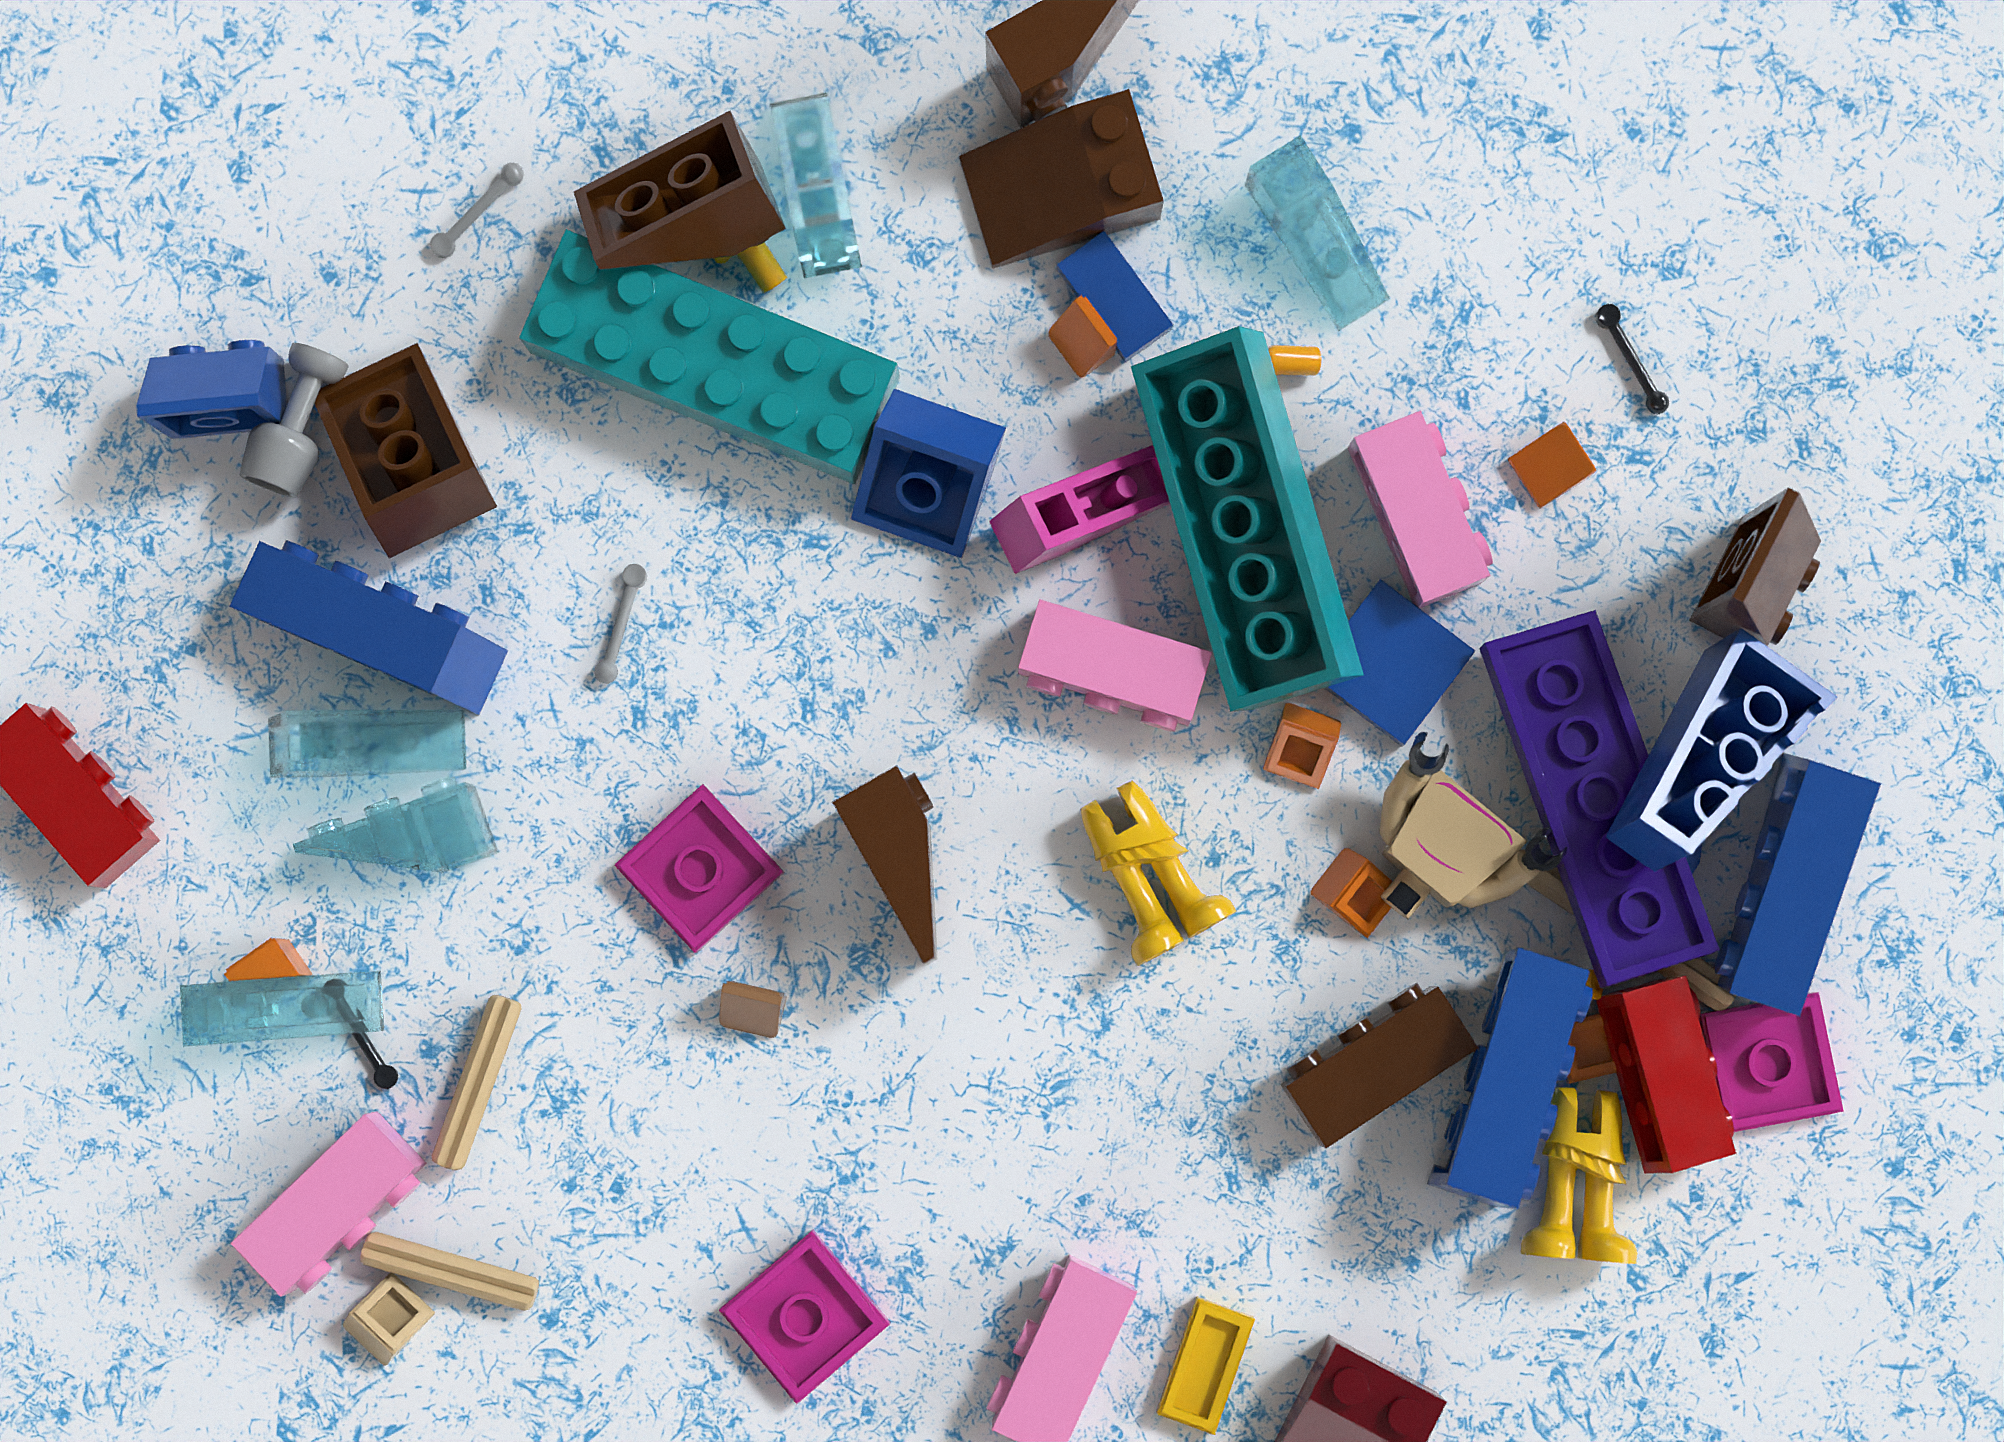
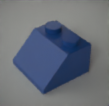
M259 340L233 341L228 343V350L206 352L204 347L194 345L170 348L169 356L152 357L149 359L137 401V417L171 439L250 432L256 425L266 422L280 424L287 407L284 359L269 346L265 347L264 342Z
M894 389L874 427L851 520L962 558L991 480L1006 427Z

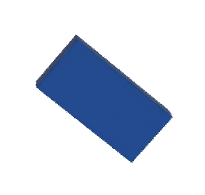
M1105 231L1057 264L1056 270L1077 298L1081 295L1083 298L1086 296L1117 337L1116 351L1125 363L1173 329L1171 320Z

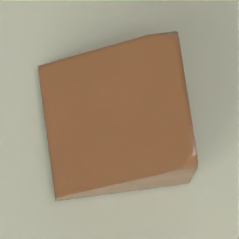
M727 981V983H723L721 990L720 1025L725 1028L774 1038L779 1033L787 996H784L782 992L735 981Z

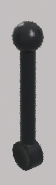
M1613 304L1601 306L1596 313V323L1603 329H1609L1647 395V409L1654 414L1664 413L1669 407V398L1664 392L1656 389L1618 323L1621 318L1619 308Z
M336 979L326 980L320 988L321 997L325 1001L333 1003L374 1068L373 1079L375 1084L382 1089L394 1087L398 1081V1072L394 1067L384 1063L343 997V984Z

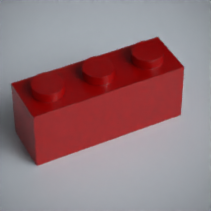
M25 703L0 725V786L87 886L107 888L160 841L149 828L154 823V819L138 800L130 795L124 799L110 782L116 776L102 758L93 751L85 754L72 739L77 733L75 727L55 707H50L46 710L45 708Z
M1686 975L1658 979L1601 995L1596 1000L1604 1023L1603 1028L1612 1060L1615 1063V1071L1644 1174L1675 1173L1736 1154L1732 1140L1734 1135L1733 1120L1721 1101L1715 1079L1717 1076L1716 1060L1711 1050L1705 1044L1699 1023L1701 1014L1700 1003L1695 992L1689 987Z

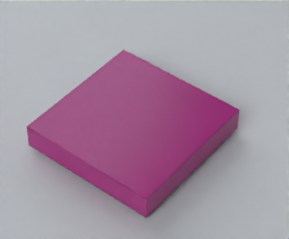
M704 784L697 788L614 865L694 953H698L785 873Z
M1819 992L1807 994L1800 1016L1761 1003L1747 1004L1700 1014L1699 1023L1705 1044L1713 1053L1717 1064V1076L1715 1079L1721 1101L1732 1117L1734 1132L1844 1112Z
M814 1229L719 1309L721 1314L796 1404L891 1323Z

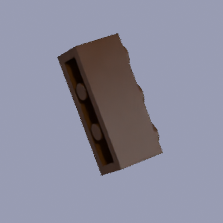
M1418 983L1411 985L1387 1002L1392 1011L1372 1024L1367 1016L1359 1019L1337 1034L1342 1043L1340 1046L1323 1057L1315 1049L1286 1068L1291 1078L1280 1085L1320 1146L1327 1149L1479 1048L1438 986H1429L1422 991Z

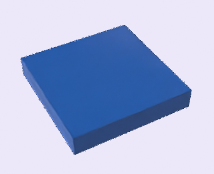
M1380 579L1348 620L1364 676L1328 686L1325 689L1402 747L1407 743L1476 650Z

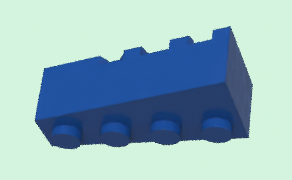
M285 540L281 550L259 541L229 607L480 715L508 650L466 628L469 616L437 602L432 612L415 606L418 595L386 581L381 591L366 586L368 574L336 560L331 570L315 564L319 554L291 541Z
M1739 628L1704 650L1613 821L1606 838L1654 872L1691 854L1738 804L1741 796L1765 776L1772 768L1771 764L1787 747L1793 745L1807 731V726L1819 713L1825 711L1838 696L1747 631Z
M1783 753L1762 830L1756 843L1748 879L1743 884L1736 901L1734 913L1737 917L1730 939L1724 940L1716 958L1715 973L1720 975L1717 985L1731 994L1797 1016L1801 1015L1881 783L1810 759Z
M1520 947L1507 951L1482 1023V1033L1490 1035L1487 1046L1478 1045L1479 1048L1474 1051L1470 1058L1463 1078L1465 1081L1464 1091L1471 1093L1468 1104L1461 1102L1455 1114L1451 1113L1444 1133V1139H1447L1446 1149L1451 1150L1446 1167L1433 1165L1427 1182L1428 1185L1500 1208L1519 1209L1521 1199L1530 1200L1540 1172V1165L1532 1163L1539 1139L1548 1140L1557 1117V1105L1550 1104L1557 1080L1564 1082L1567 1079L1575 1056V1047L1568 1045L1575 1021L1579 1023L1584 1021L1592 1000L1593 989L1585 986L1590 970Z

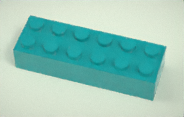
M567 229L563 234L519 336L521 342L533 355L854 485L865 463L875 424L900 379L898 364L892 360L654 264L599 269L594 261L588 238Z
M1237 326L1131 366L1230 712L1255 710L1364 676L1264 333Z

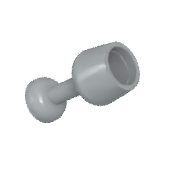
M292 343L289 350V363L299 373V377L280 424L261 423L250 431L240 470V476L247 481L270 491L294 498L300 493L319 458L316 444L302 433L322 383L333 384L340 381L345 376L349 367L346 362L338 357L301 343Z

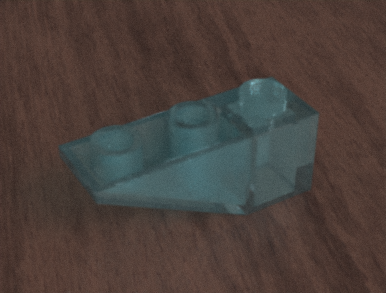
M455 777L444 778L421 787L423 797L402 805L398 797L369 805L364 808L366 818L344 825L342 818H335L316 824L307 829L308 839L293 844L295 853L437 873H445L499 852L476 786L466 782L457 784Z

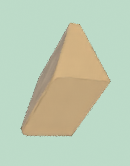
M390 1272L348 1314L343 1327L381 1364L387 1366L431 1319L435 1312L402 1280Z

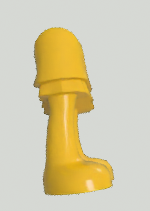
M1132 780L1116 788L1124 804L1125 812L1129 818H1132L1135 824L1131 828L1116 835L1110 818L1104 814L1096 800L1082 807L1080 811L1086 833L1091 841L1095 861L1100 860L1102 872H1112L1136 919L1139 933L1131 945V956L1136 966H1140L1184 942L1182 935L1169 919L1155 896L1142 870V864H1150L1177 911L1188 938L1200 934L1237 911L1233 903L1223 895L1206 896L1198 889L1178 858L1189 850L1174 840L1178 834L1167 825L1151 799Z
M1556 1087L1551 1104L1558 1107L1557 1117L1551 1135L1545 1141L1546 1143L1542 1151L1543 1155L1548 1156V1179L1543 1214L1539 1225L1526 1232L1522 1238L1520 1254L1575 1259L1576 1246L1572 1218L1576 1171L1579 1169L1585 1173V1194L1577 1258L1637 1264V1248L1634 1242L1618 1234L1614 1228L1613 1187L1614 1184H1626L1620 1165H1627L1623 1152L1622 1113L1617 1092L1605 1090L1596 1091L1592 1110L1591 1133L1577 1132L1578 1101L1576 1089Z

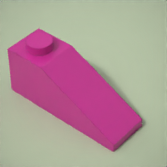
M1151 445L1021 495L993 517L989 523L1014 573L1017 574L1077 549L1170 504L1154 446Z

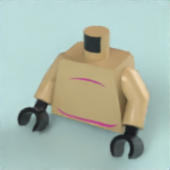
M1420 732L1415 737L1409 753V760L1402 764L1384 792L1379 829L1383 841L1387 844L1382 855L1401 871L1380 897L1406 919L1413 915L1428 895H1431L1446 908L1453 907L1458 903L1471 909L1509 897L1536 877L1540 871H1550L1556 868L1568 850L1565 847L1559 854L1553 856L1547 855L1541 850L1539 842L1552 831L1550 828L1540 829L1529 841L1526 850H1520L1527 840L1441 771L1449 752L1447 743L1438 756L1429 757L1422 753L1420 748L1427 737V732Z

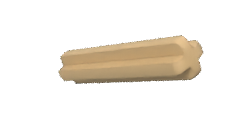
M492 995L488 999L431 1156L432 1161L441 1167L460 1170L466 1164L522 1009L521 1004L513 999L501 995Z
M379 1232L368 1234L361 1251L360 1260L364 1265L522 1311L529 1310L533 1306L539 1289V1280L536 1277Z

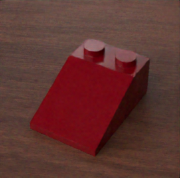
M1328 1335L1274 1442H1427L1447 1401L1429 1387Z

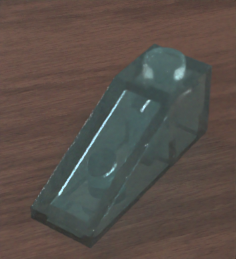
M827 92L770 103L790 217L804 279L862 267Z
M1301 135L1250 166L1244 186L1339 331L1389 300L1390 297L1333 184Z
M288 710L268 718L270 778L340 777L467 769L464 710Z
M381 971L180 985L183 1047L384 1031Z

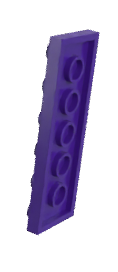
M1596 610L1485 642L1479 650L1543 828H1550L1552 830L1546 837L1553 855H1557L1563 848L1567 847L1568 849L1567 854L1557 865L1600 989L1719 951L1720 949L1686 856L1654 872L1606 838L1613 821L1649 755Z

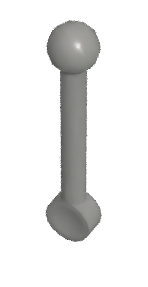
M507 163L501 170V178L447 233H437L432 237L430 247L435 255L440 258H447L454 253L455 241L509 185L514 186L521 183L524 176L521 166L517 163Z
M630 564L623 571L622 577L626 583L625 591L604 661L597 664L594 673L596 679L604 684L613 682L618 675L615 662L637 589L645 585L647 581V573L639 564Z

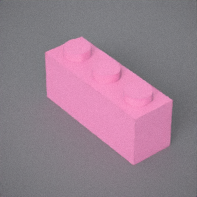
M1420 410L1354 437L1348 446L1349 453L1412 603L1418 608H1422L1477 586L1490 577L1487 566L1492 565L1493 560L1489 546L1481 532L1472 533L1464 514L1470 508L1469 501L1460 480L1457 477L1450 479L1441 460V457L1446 455V447L1434 422L1426 424Z
M1039 599L1019 663L1018 674L1029 677L1026 687L1038 692L1060 697L1062 689L1065 688L1086 695L1083 702L1086 706L1112 714H1118L1119 707L1124 706L1143 712L1141 722L1159 729L1175 732L1177 723L1188 726L1192 721L1212 652Z
M378 1111L366 1113L230 1244L280 1297L298 1288L306 1294L332 1270V1267L326 1260L342 1245L351 1251L375 1229L377 1225L370 1218L386 1202L393 1208L397 1207L421 1184L414 1175L427 1163Z
M1071 1255L1068 1256L1064 1267L1053 1263L1038 1297L1048 1301L1038 1323L1027 1319L1013 1348L1012 1353L1021 1357L1012 1379L1003 1375L1000 1376L986 1409L995 1413L992 1420L993 1431L1016 1442L1069 1441L1135 1299L1137 1290L1134 1285Z

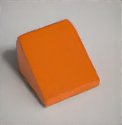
M1081 295L1075 299L1048 332L1050 340L1079 377L1087 376L1112 358L1116 352L1117 337L1086 296L1083 298Z
M1562 422L1507 459L1539 509L1588 479L1596 472L1594 464L1566 422Z
M1286 703L1263 770L1319 789L1339 740L1341 722L1335 718L1295 704Z
M1344 848L1314 885L1311 895L1368 939L1391 909L1380 896L1393 881L1367 858L1349 848Z
M282 938L268 939L226 969L227 972L224 973L228 981H257L308 977L312 975V972L290 940Z

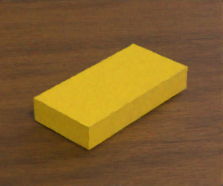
M1196 1296L1156 1410L1157 1414L1215 1435L1255 1318Z

